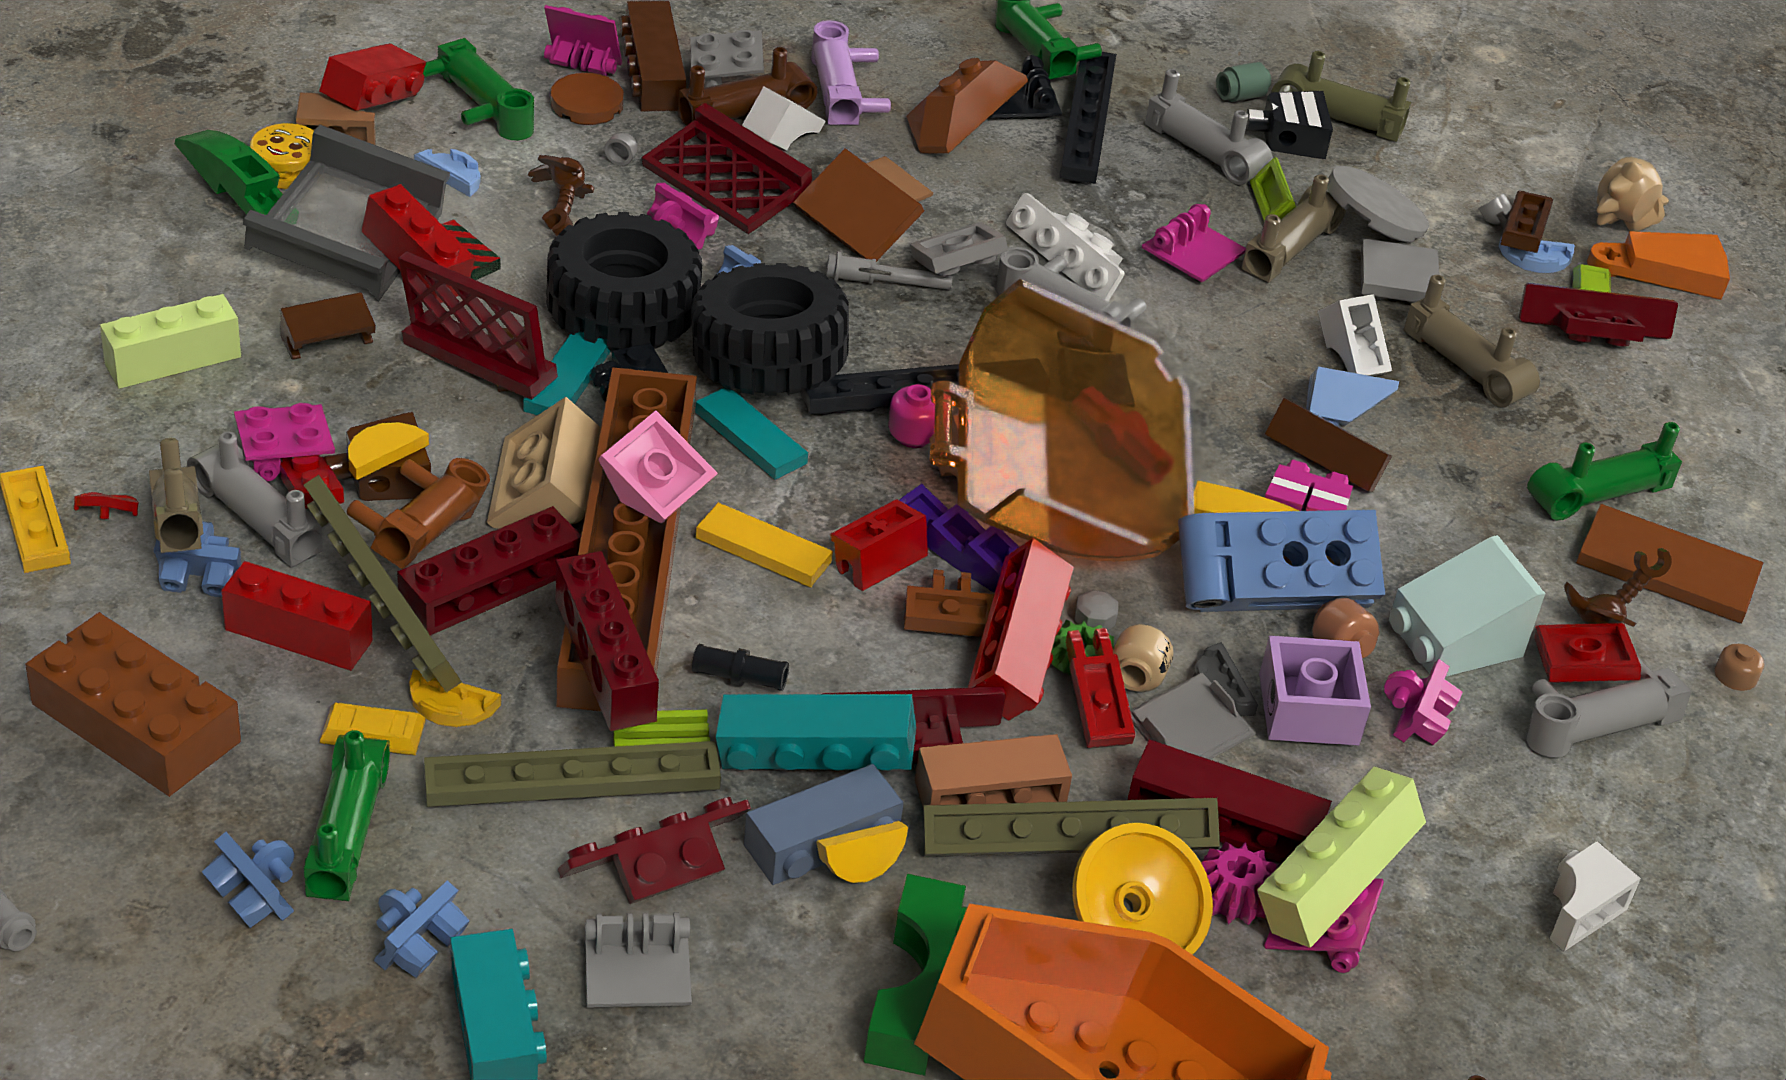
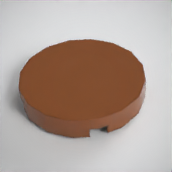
M596 73L571 74L558 79L551 87V107L555 114L562 117L563 113L570 117L571 122L576 124L596 125L606 123L614 119L615 113L618 112L620 114L623 110L624 91L619 83L607 76Z

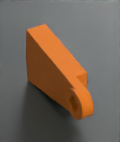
M1629 231L1625 243L1600 242L1594 244L1587 259V264L1590 266L1609 269L1611 277L1622 276L1720 300L1730 280L1727 255L1718 235Z

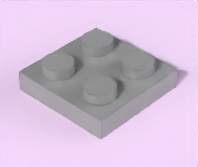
M982 222L910 243L913 259L940 276L955 274L961 270L962 265L972 262L975 264L993 262L997 259L998 254L1008 251L1006 237Z

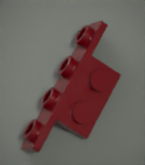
M1526 283L1524 285L1519 319L1523 322L1559 326L1565 333H1569V339L1591 342L1592 336L1607 338L1606 343L1612 345L1629 346L1630 341L1643 342L1644 336L1670 339L1673 334L1678 303L1675 300Z
M1003 687L822 693L912 694L916 720L912 764H917L919 748L962 744L960 727L1000 725L1006 697Z
M726 797L703 807L705 814L689 819L687 812H681L659 821L660 829L644 834L642 827H636L614 836L615 844L598 849L596 842L579 846L568 852L569 859L558 868L561 878H565L614 861L629 904L711 877L724 871L725 867L710 828L740 818L751 809L748 799L733 804L731 797Z

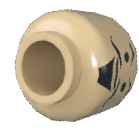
M1139 624L1128 627L1120 634L1113 648V653L1118 655L1124 686L1131 691H1152L1161 685L1173 660V646L1169 638L1161 630L1149 625Z

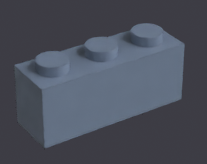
M871 764L747 812L744 846L771 884L775 885L790 878H799L808 871L825 865L819 858L817 840L886 825L895 821L901 822L904 802L876 766Z

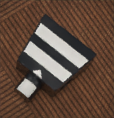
M1323 91L1271 92L1267 97L1265 110L1247 109L1248 120L1245 130L1264 132L1266 143L1271 151L1326 159L1333 127Z

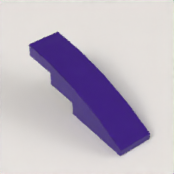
M922 483L899 499V501L926 515L929 549L960 572L971 573V579L995 593L1005 556L1019 548L997 524L994 523L989 528L984 529L959 503L948 509Z

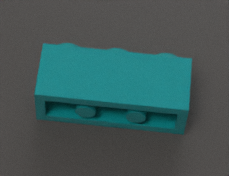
M513 929L450 937L451 973L470 1080H538V1064L547 1063V1054L543 1031L534 1032L532 1026L533 1021H538L535 990H525L523 981L530 979L526 948L517 949Z

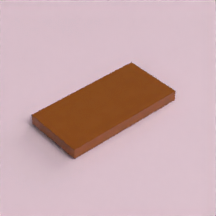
M1600 504L1579 553L1577 564L1627 582L1630 577H1633L1632 574L1637 569L1634 565L1635 552L1641 551L1645 553L1648 559V567H1651L1658 561L1657 550L1663 548L1669 551L1671 555V567L1661 577L1651 578L1648 584L1643 586L1645 589L1742 624L1764 562Z

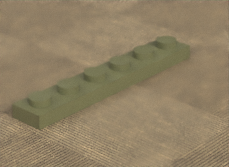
M320 475L305 483V488L314 499L307 504V507L321 527L328 523L331 524L334 530L327 534L342 558L349 553L353 556L355 560L347 566L363 588L370 583L376 591L370 594L369 598L382 617L385 619L391 614L394 616L397 623L392 625L390 629L403 648L407 650L414 646L419 654L411 660L427 683L436 678L446 693L460 684L462 681Z
M715 741L424 757L427 807L718 790L721 784V773Z
M1217 798L924 805L925 857L1083 853L1086 847L1100 834L1113 827L1128 823H1146L1163 828L1179 837L1191 850L1219 849Z

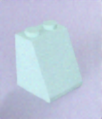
M1496 535L1487 538L1398 588L1392 610L1390 611L1389 621L1393 630L1402 637L1413 652L1415 659L1424 666L1429 674L1434 663L1440 659L1450 666L1446 675L1450 676L1523 657L1546 593L1500 537Z

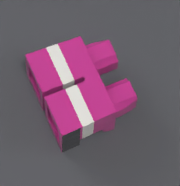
M1292 459L1287 466L1279 464L1267 489L1265 498L1286 504L1299 511H1303L1304 508L1306 511L1347 510L1353 486L1348 485L1347 475L1331 472L1326 477L1311 474L1310 468L1306 463Z

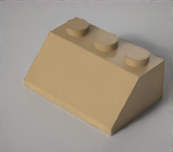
M567 397L504 438L487 523L492 528L500 529L552 506L572 525L579 523L585 517L601 427Z

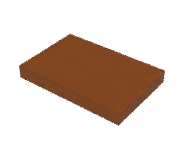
M846 148L793 202L799 211L859 257L876 259V262L925 211L919 202Z

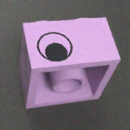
M1269 636L1259 673L1268 740L1359 746L1371 709L1360 643L1357 641Z

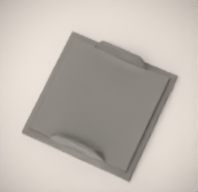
M1203 673L1190 678L1130 711L1134 726L1147 741L1150 739L1210 760L1255 736L1254 730L1236 711L1235 702L1216 680H1213L1211 683Z

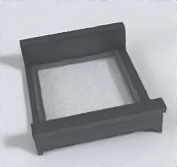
M319 124L312 136L310 161L268 214L264 215L250 209L243 218V225L246 226L244 248L250 250L252 247H255L315 271L368 289L379 302L400 273V270L361 232L369 195L401 184L438 220L442 214L446 182L449 180L450 172Z

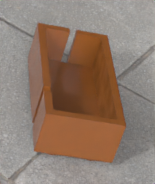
M100 612L66 635L67 644L58 640L25 663L32 705L169 797L241 742L238 703L236 700L206 681L200 685L199 676Z

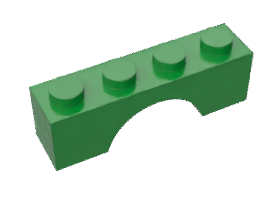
M907 874L898 908L893 944L909 953L919 964L922 972L907 984L878 990L868 1029L864 1063L925 1076L930 1055L914 1043L967 910V907L963 906L965 885Z

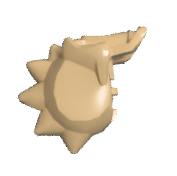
M1625 157L1616 162L1605 173L1597 190L1598 207L1596 211L1599 213L1597 218L1598 225L1613 224L1618 220H1623L1630 231L1638 232L1663 220L1665 216L1663 206L1668 204L1669 199L1662 195L1663 185L1661 178L1650 162L1634 157Z

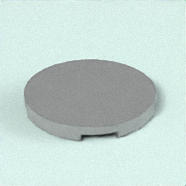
M1337 166L1329 175L1327 188L1331 196L1345 210L1352 206L1353 211L1357 215L1369 221L1367 226L1390 238L1408 243L1413 242L1415 238H1422L1427 232L1429 222L1423 212L1405 195L1381 179L1348 166Z

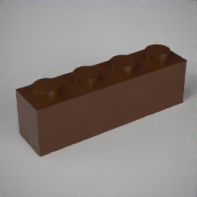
M627 1L626 15H620L621 37H624V56L627 57L628 76L631 77L632 97H638L641 112L678 111L679 90L686 88V76L670 2Z

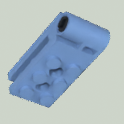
M1376 510L1198 513L1184 516L1178 520L1186 607L1189 609L1200 610V612L1319 609L1323 604L1339 598H1348L1356 601L1363 608H1369L1374 604V599H1380L1385 595ZM1326 555L1333 560L1334 564L1327 559ZM1283 556H1286L1292 562L1293 566L1289 565L1285 561Z

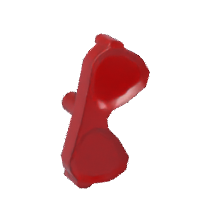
M89 492L74 496V510H79L80 506H100L101 519H109L110 508L130 511L133 516H138L139 502L136 498L128 495H106L99 492Z

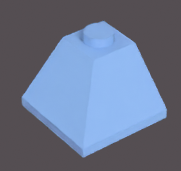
M1318 366L1310 375L1306 409L1337 426H1346L1398 390L1399 381Z

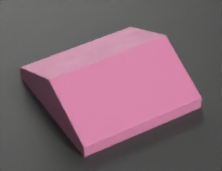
M654 411L598 459L620 501L659 523H663L718 474L657 411Z

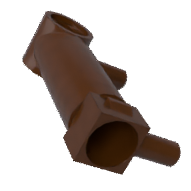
M783 47L773 49L771 73L704 88L705 69L700 65H695L690 69L689 88L679 90L678 117L687 126L695 120L694 110L703 103H707L731 119L745 117L749 114L763 86L807 109L816 99L818 93L817 86L796 63L787 62V50Z

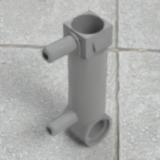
M1168 69L1165 72L1162 92L1149 100L1145 125L1160 134L1164 132L1219 165L1222 167L1226 178L1234 184L1241 185L1254 178L1273 157L1270 148L1263 140L1258 138L1247 140L1244 138L1248 113L1243 110L1235 111L1230 130L1185 102L1186 98L1176 93L1180 73L1175 69Z
M1010 247L1007 252L1000 255L996 291L1002 298L1016 302L1026 301L1091 337L1090 341L1106 348H1115L1129 337L1132 320L1146 310V304L1140 298L1134 299L1126 306L1116 301L1109 303L1058 275L1068 266L1067 260L1061 255L1056 256L1044 266L1038 264V256L1026 248Z
M232 432L222 433L219 436V444L187 460V466H195L198 491L205 497L216 495L275 547V554L291 568L323 551L322 529L315 517L305 509L304 493L299 490H292L284 497L249 466L243 451L237 445L236 434Z
M1639 657L1638 659L1641 664L1640 680L1573 697L1560 694L1546 679H1539L1532 687V691L1537 695L1538 699L1534 705L1526 734V742L1538 754L1553 758L1562 757L1569 753L1572 744L1655 722L1661 726L1683 719L1691 690L1669 668L1652 671Z

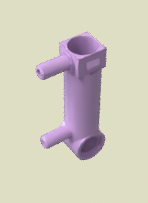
M828 20L821 21L814 26L811 56L812 63L817 66L824 104L826 106L827 123L831 125H859V115L862 113H889L891 110L889 98H862L852 62H877L879 59L878 49L849 48L848 27L843 23Z

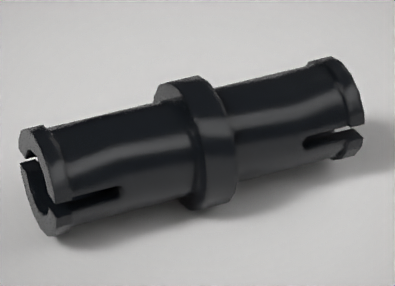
M698 644L693 655L692 671L697 674L703 673L731 679V684L742 686L746 682L783 691L788 679L789 663L787 661L781 662L752 656L750 651L739 648L737 652Z

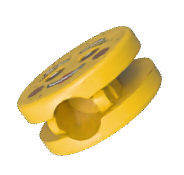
M281 123L267 126L256 132L252 137L250 148L257 152L280 175L277 188L288 189L310 161L313 129L299 124Z

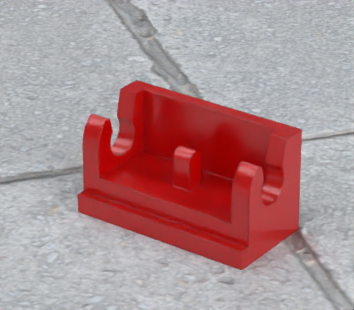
M896 499L831 533V541L834 542L835 560L839 573L842 575L849 571V562L853 569L854 586L864 591L927 557L926 515Z

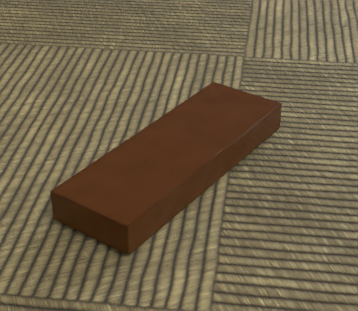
M1517 191L1500 245L1538 253L1554 199L1525 191Z
M1283 398L1265 432V435L1328 470L1347 475L1348 481L1368 492L1375 490L1392 458V455L1286 398Z

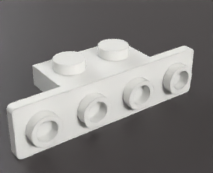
M1027 193L1021 195L1006 220V225L1049 261L1058 255L1063 256L1067 260L1068 265L1062 271L1080 287L1109 301L1125 275L1124 271L1118 267L1123 258L1111 249L1114 244L1098 233H1091L1087 229L1089 223L1074 213H1069L1068 216L1053 213L1032 195Z

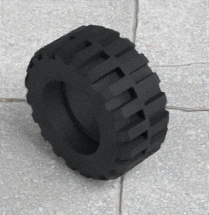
M618 212V215L601 213L596 214L595 218L592 219L584 217L577 220L574 226L568 225L564 228L549 247L547 257V308L554 321L561 329H565L568 335H575L581 331L584 332V340L596 343L598 338L607 339V347L610 351L649 343L654 348L663 346L667 340L673 342L678 339L683 332L685 333L692 326V301L701 287L702 258L699 255L698 248L689 239L687 234L680 228L673 229L671 223L665 220L656 221L651 216L645 214L633 216L629 215V212Z
M755 263L751 267H744L743 265L734 267L728 273L722 271L716 274L712 280L708 279L700 287L692 301V336L695 362L700 370L714 383L719 381L724 388L730 390L740 389L745 394L754 395L757 392L765 393V396H777V393L787 392L789 395L799 393L804 388L811 390L819 387L822 381L828 382L847 361L849 354V301L838 283L833 279L829 280L826 274L819 271L811 272L808 267L800 265L790 267L787 263H776V265Z

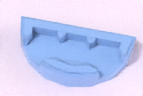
M432 149L414 154V160L450 172V177L446 184L471 197L479 189L481 175L478 170V162L470 155L456 149H450V154H432Z
M1541 240L1538 253L1500 245V243L1498 247L1508 261L1524 270L1537 273H1554L1564 270L1571 263L1575 245Z

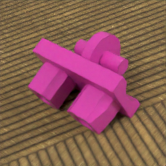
M656 183L655 200L647 215L651 216L653 220L660 221L662 219L671 223L673 229L680 228L694 242L698 249H702L705 238L714 235L719 215L710 209H705L692 201L691 197L683 192H678L666 183Z
M1440 659L1434 663L1427 678L1420 679L1415 671L1406 670L1393 672L1385 682L1384 692L1387 698L1392 701L1394 707L1404 708L1393 733L1402 742H1405L1415 733L1431 745H1434L1445 735L1449 728L1451 720L1446 716L1456 707L1463 692L1445 680L1450 666Z

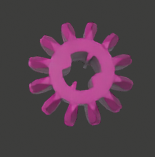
M1226 841L1219 850L1209 849L1201 864L1205 869L1211 886L1213 898L1212 916L1218 914L1226 916L1228 925L1235 918H1240L1248 926L1255 919V916L1265 918L1266 915L1257 889L1276 870L1277 864L1265 861L1264 850L1253 853L1248 850L1246 842L1240 848H1234Z

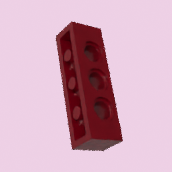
M602 551L556 559L555 600L609 730L614 731L657 722L659 679Z

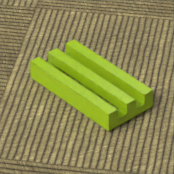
M707 709L657 711V722L614 730V747L710 741ZM672 737H690V738H672ZM632 738H651V739H632Z

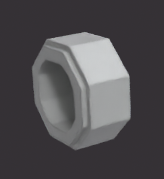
M1089 590L1078 596L1074 621L1080 624L1085 619L1087 626L1092 628L1102 625V628L1109 630L1115 627L1118 615V601L1108 592Z

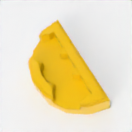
M400 422L381 423L365 428L354 436L348 446L349 471L356 480L363 478L428 446L429 433L417 426Z
M413 669L409 681L412 705L419 714L438 725L452 727L474 725L491 717L501 706V694L464 683L458 684L446 693L436 678L427 683L420 671Z
M895 821L886 825L817 840L819 858L828 866L833 874L850 883L868 882L883 875L896 862L905 845L908 826L900 821Z

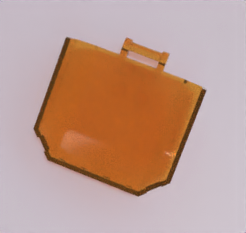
M1022 279L1017 280L984 308L959 362V385L950 381H937L931 385V401L935 404L934 443L930 446L929 460L936 466H953L958 468V506L985 524L1028 541L1035 538L1048 549L1061 554L1087 560L1112 562L1157 557L1180 540L1178 520L1184 516L1195 514L1189 388L1180 375L1173 379L1158 357L1164 352L1155 339ZM952 406L958 408V445L952 443Z

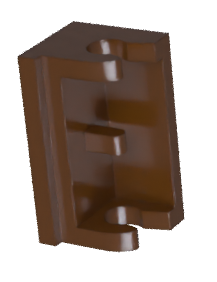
M362 292L281 308L280 336L292 360L301 358L298 349H301L302 345L359 333L364 344L373 343L371 334L375 333L376 325Z

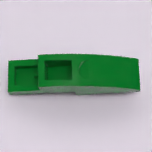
M205 130L175 138L174 144L214 192L216 194L228 192L245 214L251 209L267 215L283 195L277 188L280 175L257 152L233 136L220 131ZM294 209L285 222L296 225L299 212Z

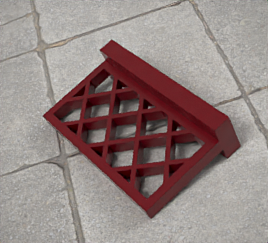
M703 103L694 110L695 120L641 157L642 166L748 235L793 203L812 183V169L707 103ZM696 135L698 139L706 143L701 145H685L688 140ZM711 155H725L732 161L711 162ZM684 156H706V162L684 163ZM664 157H679V163L663 164L660 160ZM732 172V179L711 180V173ZM737 172H751L759 178L737 179ZM706 173V180L689 181L684 178V174ZM759 189L758 197H737V190ZM764 189H778L783 193L780 196H764ZM732 190V198H715L710 195V191ZM759 208V211L747 219L738 213L737 209Z
M407 251L398 258L411 324L401 331L405 345L531 400L558 377L556 364L546 360L544 356L536 305ZM416 272L422 275V277L430 285V288L426 287L422 280L417 276ZM446 284L452 286V288L461 297V302L455 297V295L446 286ZM432 291H435V293L439 296V298H440V299L444 302V304L448 307L449 311H446V310L444 309V307L439 303V301H438V300L435 298V296L431 293ZM478 298L483 299L495 313L493 316ZM422 302L428 308L426 312L423 310ZM465 304L470 308V310L474 313V315L482 324H477L473 317L464 308ZM511 312L523 316L525 329ZM453 314L459 322L453 320L450 315ZM499 318L514 338L511 339L496 319ZM486 328L491 336L487 335L482 329ZM519 342L523 349L518 348L515 343Z

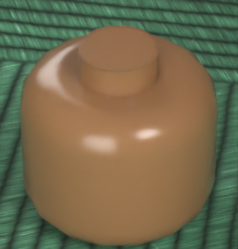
M1740 643L1730 644L1723 649L1714 668L1715 675L1721 683L1731 689L1740 691L1750 690L1759 681L1764 669V659L1753 647Z

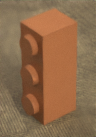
M1058 734L919 748L915 783L923 810L924 805L1067 802L1072 780V773Z

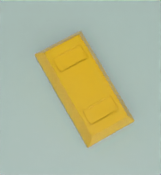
M335 702L330 707L320 743L335 745L339 735H345L348 731L357 730L363 733L366 738L389 740L390 752L416 755L426 718L415 712Z

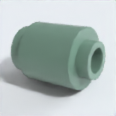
M1260 62L1227 67L1216 78V88L1219 96L1223 100L1231 102L1263 97L1267 94L1268 88L1271 85L1270 72Z

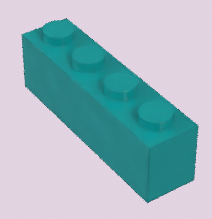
M723 694L716 732L722 769L844 770L861 769L874 764L880 770H912L916 735L912 694Z

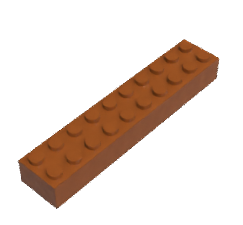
M612 367L578 555L602 551L657 675L681 507L663 523H659L623 504L598 459L654 411H657L690 444L695 415L697 376ZM565 624L557 666L556 707L601 711Z

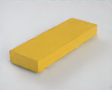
M44 466L0 473V489L24 573L71 564L69 549Z
M719 502L696 527V539L810 588L832 563V550Z

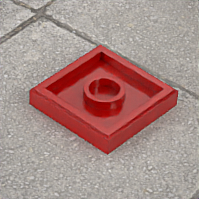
M1600 623L1535 626V642L1549 682L1640 680L1641 664L1625 624Z

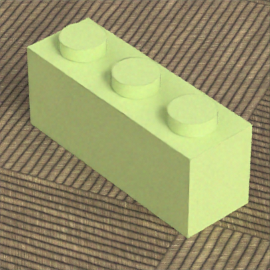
M224 294L203 297L200 300L172 307H163L156 311L132 317H122L116 321L100 324L105 366L118 389L241 357L238 317Z

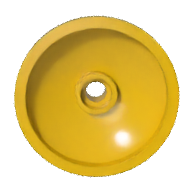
M1122 824L1096 837L1086 847L1078 860L1072 886L1073 903L1078 921L1152 932L1173 941L1192 955L1199 949L1207 936L1213 912L1212 891L1208 876L1200 860L1179 837L1151 824ZM1124 897L1131 901L1133 905L1132 912L1126 909L1123 902Z

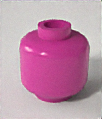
M920 384L898 390L893 395L890 405L888 427L891 435L901 444L911 448H921L930 444L929 438L942 427L945 409L942 397L934 390Z

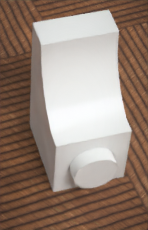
M763 86L742 126L772 145L775 144L788 150L790 144L801 135L810 132L819 134L826 121Z
M1374 294L1339 300L1318 311L1327 349L1333 348L1340 355L1348 372L1377 376L1392 371Z
M1598 842L1593 843L1581 852L1577 850L1570 852L1561 861L1557 869L1560 876L1553 894L1560 899L1563 907L1550 940L1561 950L1566 951L1628 910L1641 878Z

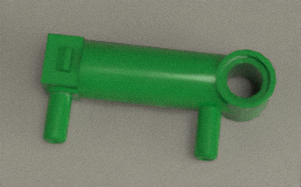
M996 0L995 27L1002 32L1011 33L1031 55L1041 58L1044 64L1043 69L1047 72L1049 79L1076 74L1078 61L1100 57L1102 54L1100 44L1095 43L1077 47L1069 37L1064 38L1046 20L1062 15L1063 9L1059 3L1034 7L1030 0Z
M466 38L438 46L437 59L426 62L423 72L424 78L440 74L449 83L454 82L479 105L462 111L461 120L465 125L493 118L497 122L498 134L505 139L519 141L532 136L534 133V96L532 93L511 86L476 53V47Z
M1666 422L1663 425L1658 441L1643 444L1640 450L1592 461L1595 447L1587 442L1581 443L1571 467L1563 468L1561 464L1556 462L1543 465L1530 477L1527 489L1548 515L1558 521L1571 517L1585 505L1649 489L1653 493L1672 488L1682 464L1679 457L1672 451L1680 427L1674 422Z
M357 730L348 731L345 735L337 737L332 759V776L312 845H310L308 856L305 858L304 878L306 897L342 901L350 900L352 888L357 879V868L379 788H384L387 780L390 762L389 740L366 738L363 733Z

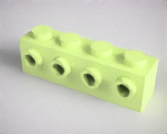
M1373 767L1257 889L1272 934L1311 948L1423 827L1426 820L1413 778Z

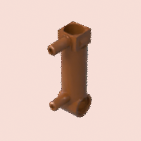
M455 458L449 463L444 475L438 478L411 459H408L401 466L400 474L423 488L424 491L400 510L396 509L385 518L358 500H354L348 506L347 515L374 532L376 537L370 547L372 550L399 568L404 569L416 558L419 552L425 549L458 520H466L472 517L490 482V475L480 464L465 458Z

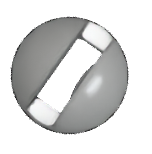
M620 132L613 135L607 141L604 150L607 158L612 163L624 166L635 157L638 144L632 135Z
M1505 193L1478 209L1488 223L1500 225L1501 223L1496 215L1502 212L1503 216L1508 220L1512 207Z

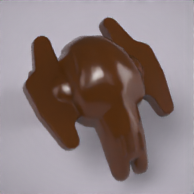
M539 155V162L544 164L531 169L528 172V176L532 177V182L553 180L556 187L560 189L556 207L546 212L542 217L550 230L552 229L557 237L568 225L573 226L569 214L574 196L584 198L585 194L594 192V186L584 183L585 171L579 161L569 157L560 158Z
M1659 548L1657 550L1658 561L1651 567H1648V559L1645 553L1641 551L1635 552L1634 565L1637 569L1632 574L1633 577L1627 580L1628 583H1624L1622 589L1616 591V595L1599 594L1590 598L1584 597L1571 584L1566 582L1564 590L1571 607L1574 608L1585 624L1624 623L1634 627L1637 623L1627 618L1625 605L1629 604L1632 598H1635L1638 592L1644 589L1643 586L1647 585L1651 578L1661 577L1668 572L1672 564L1669 551Z

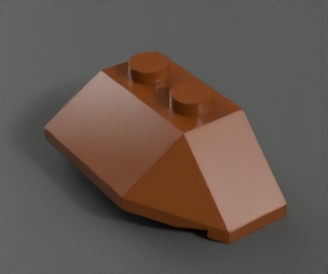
M970 58L960 63L957 71L951 76L942 79L939 82V86L906 116L920 153L951 152L1028 82L1027 76L996 60L980 61L979 58Z

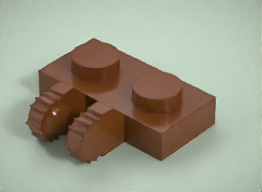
M937 569L933 570L931 588L907 585L904 629L976 637L983 636L994 594L971 592V573L961 572L957 582V590L944 589V571Z

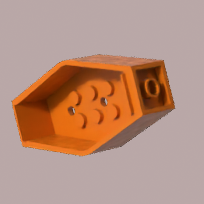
M970 903L914 1043L964 1080H1331L1332 1075L1331 1071L1324 1069L1329 1051L1327 1045L1167 938L1147 931ZM1099 1068L1110 1070L1116 1075V1078L1109 1079L1104 1077L1100 1073Z

